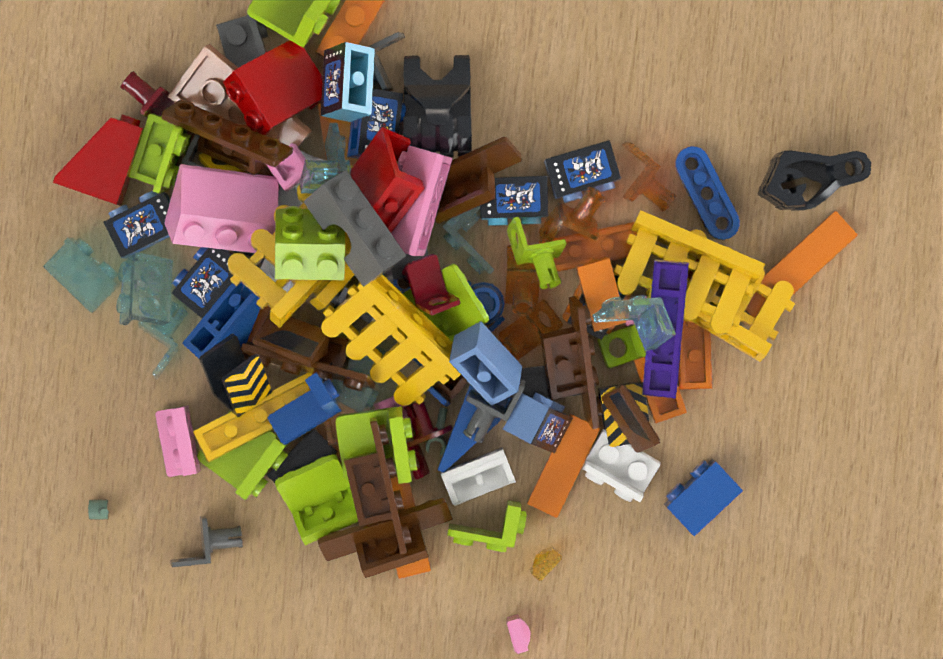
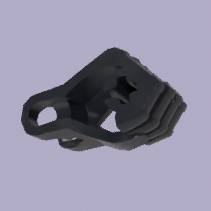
M418 55L405 56L403 78L406 112L405 117H403V136L410 139L411 144L409 146L434 153L440 152L441 155L454 158V151H458V157L471 152V74L469 55H455L453 69L440 80H433L421 69L420 57Z
M792 150L782 151L775 154L770 160V166L761 186H759L757 194L779 210L804 211L812 209L829 198L838 188L858 183L868 178L871 174L872 162L865 153L860 151H852L834 156ZM846 162L853 168L852 176L845 170ZM805 177L820 183L822 186L810 200L805 201L802 194L806 189V183L789 189H782L781 183Z

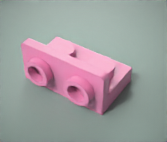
M189 406L157 411L155 416L167 476H186L200 472Z

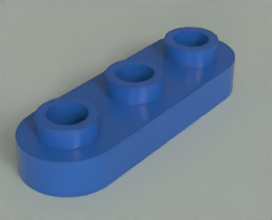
M691 146L683 149L675 159V169L706 231L711 237L718 240L733 237L740 226L739 216L708 155L699 147ZM688 158H694L697 161V168L695 170H689L686 167L685 162ZM704 187L712 191V197L709 200L701 197V190ZM719 217L727 220V227L724 230L718 229L716 226V220Z

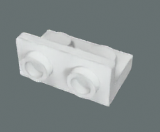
M603 429L589 451L582 469L586 471L585 476L599 485H603L605 482L616 488L614 493L628 502H631L632 499L641 502L644 492L660 467L661 462L644 452H635L630 444L610 447L606 430Z

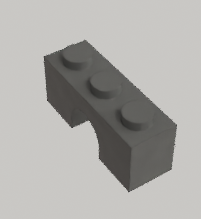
M347 170L322 184L303 201L323 230L335 224L347 233L351 241V251L344 260L363 287L385 274L407 256Z

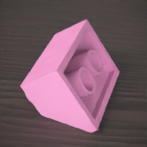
M409 146L407 152L402 151L398 161V168L402 172L421 179L425 189L391 234L404 253L412 256H425L453 158Z
M180 164L164 222L172 244L255 253L256 250L251 245L252 233L258 229H265L272 235L275 232L274 212L278 207L279 182L275 176L252 175L245 172Z

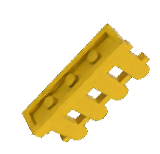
M304 181L299 184L297 197L302 202L299 206L301 209H308L303 201L324 184L323 182L319 186H316L311 181ZM280 205L279 207L276 208V210H277V209H281V208H286V207H289V206H288V205ZM276 210L274 212V221H276ZM258 229L251 235V245L256 252L250 259L241 253H235L229 257L228 270L233 274L230 281L236 287L242 282L260 299L256 304L262 310L268 305L271 308L270 320L280 328L324 280L278 279L274 282L257 265L265 258L275 267V232L272 235L265 229ZM345 232L346 257L351 251V241ZM289 281L293 282L295 285L288 292L283 290Z
M640 210L631 229L637 232V235L629 234L626 241L627 244L632 245L623 267L616 265L613 272L614 275L619 276L616 282L618 291L623 295H630L635 291L637 285L650 290L647 296V301L650 305L653 280L642 275L650 255L653 254L667 261L689 262L688 270L694 273L686 290L683 321L692 322L699 316L700 312L712 316L710 329L716 335L726 334L731 325L738 327L742 318L736 316L743 296L744 294L752 295L754 287L749 285V282H756L761 276L765 263ZM656 241H658L662 244L667 245L668 248L665 249L661 246L656 245L655 243ZM687 254L699 259V261L695 262L686 258ZM718 268H721L727 272H730V275L728 276L717 270ZM713 281L725 285L716 307L705 303Z
M695 229L690 231L707 239L706 234L701 230ZM687 254L686 258L693 261L697 260V258ZM718 268L717 270L728 276L730 275V272H727L721 268ZM764 269L755 283L749 282V285L754 287L752 295L744 294L736 316L742 318L741 322L750 327L749 330L740 325L738 327L731 325L726 334L716 335L710 329L712 316L700 312L699 316L692 321L759 362L766 357L772 347V344L766 341L767 338L774 341L779 333L773 328L784 309L790 312L795 305L790 300L794 289L789 282L779 281L772 289L761 283L765 275ZM687 278V287H686V289L688 288V285H689V283H690V281H691V280L688 279V278ZM712 282L705 303L717 306L720 297L715 294L721 285L720 283ZM647 289V291L645 292V294L648 295V293H649L650 290ZM755 292L767 298L756 318L744 312Z
M381 275L364 287L360 281L358 286L353 284L347 291L350 296L336 309L331 305L324 309L323 314L326 317L321 326L322 332L328 337H336L343 332L350 339L346 346V354L350 359L361 360L367 355L374 361L370 369L371 379L377 383H384L390 378L395 381L398 386L394 392V400L399 405L406 406L414 400L421 404L426 398L424 392L437 381L444 385L449 381L450 377L455 380L461 375L449 362L453 342L384 275ZM365 312H368L374 320L359 332L351 324ZM392 335L398 343L383 355L375 347ZM416 358L422 366L409 377H406L399 370Z

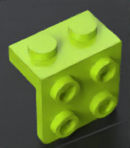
M253 0L248 7L247 14L304 48L314 33L317 35L321 33L329 18L326 16L327 13L333 15L341 0Z
M149 113L129 177L154 185L153 192L158 194L170 189L172 185L175 186L179 166H176L179 156L186 154L191 141V135L187 134L188 130L162 120L160 115Z
M297 206L277 209L275 221V279L344 280V229L333 224L323 230L309 209H301Z
M450 264L442 269L441 272L446 290L460 298L461 304L435 315H429L419 309L452 342L454 336L480 321L483 324L489 321V316L483 304L478 300L465 275L456 264ZM410 288L403 295L415 305ZM446 301L438 302L433 305H440L445 303Z
M402 406L337 416L335 424L343 476L346 480H348L344 463L345 458L377 451L370 424V419L376 417L378 425L385 424L389 444L383 445L385 458H393L398 484L412 482L411 471L417 470L415 450L408 451L406 439L413 438L410 418H403Z
M269 431L209 463L202 450L199 451L197 457L202 464L237 489L235 493L246 500L251 494L257 498L268 483L264 476L271 467L277 471L288 456L284 452L288 444H282L278 436L274 432Z
M336 455L321 457L309 465L295 471H290L276 479L275 486L291 511L305 546L317 541L318 538L327 536L331 532L339 531L358 522L350 484L343 476L342 464Z
M507 500L502 533L449 523L447 535L454 537L453 543L473 546V542L478 541L486 543V549L506 552L507 547L514 548L517 533H524L527 514L526 511H521V502Z

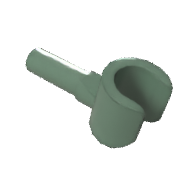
M440 407L436 423L438 429L443 428L445 425L447 408ZM443 435L427 440V453H429L430 443L433 441H438L442 444L440 456L445 452L446 440Z
M89 500L88 515L90 520H108V500Z

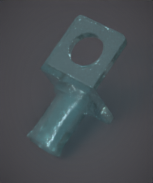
M173 301L169 303V306L155 325H149L142 319L138 323L140 329L169 348L152 373L155 379L160 377L179 350V345L173 341L171 336L189 314L183 307H180L176 315L172 317L179 308L178 304Z

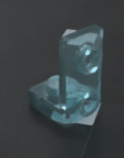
M330 123L325 140L327 160H305L299 182L301 193L315 192L322 184L346 170L349 174L351 173L350 161L345 160L344 157L345 137L340 135L338 123Z
M477 206L451 218L443 226V229L447 232L443 238L456 251L462 247L470 255L466 261L479 274L486 271L490 275L494 269L458 233L461 228L467 232L480 219L476 213L481 208Z
M640 295L628 300H622L621 297L610 298L601 304L602 308L592 315L595 323L633 320L645 350H655L676 334L661 297L646 298L645 295Z

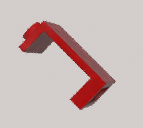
M288 40L235 69L222 83L226 87L228 97L237 104L243 113L247 126L255 132L266 135L275 126L307 108L312 110L318 104H321L323 76L306 50L293 41Z
M381 127L349 171V174L390 233H392L425 188L421 179L400 171L397 165L402 151H406L411 144L410 139Z

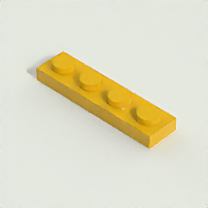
M306 373L273 390L271 394L240 417L230 412L193 431V435L208 463L273 430L268 416L310 391L311 389L305 379L312 374Z

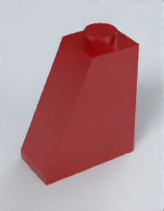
M123 114L120 120L111 117L57 173L53 183L122 206L131 180L129 174L144 130L139 127L141 121Z

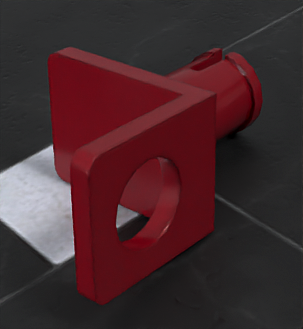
M134 71L125 78L120 86L121 89L125 90L143 105L140 113L147 118L149 113L162 116V112L175 103L168 97L170 93L166 89L159 87V89L155 90Z
M427 255L407 263L403 268L402 275L406 276L403 279L410 284L417 308L429 315H435L461 304L460 298L446 290L437 255ZM446 301L445 303L440 305H433L438 302Z
M425 401L421 404L415 402L404 407L415 433L413 439L407 441L408 451L415 450L420 466L419 468L417 465V470L412 471L415 480L421 479L430 473L419 443L453 430L451 425L440 429L433 426Z

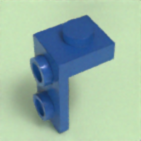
M316 372L305 379L311 389L310 391L268 416V420L282 444L290 443L342 411L335 400L340 395L330 379L323 381Z

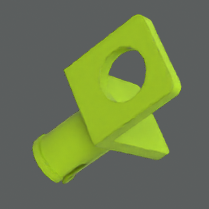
M513 217L507 228V235L517 265L534 263L541 289H547L548 283L550 289L558 286L561 283V278L558 275L553 258H558L567 245L565 239L528 245L520 218Z
M646 322L605 334L602 340L597 338L607 368H613L629 361L646 357L648 324ZM615 338L622 340L625 344V353L620 358L614 357L609 351V344Z

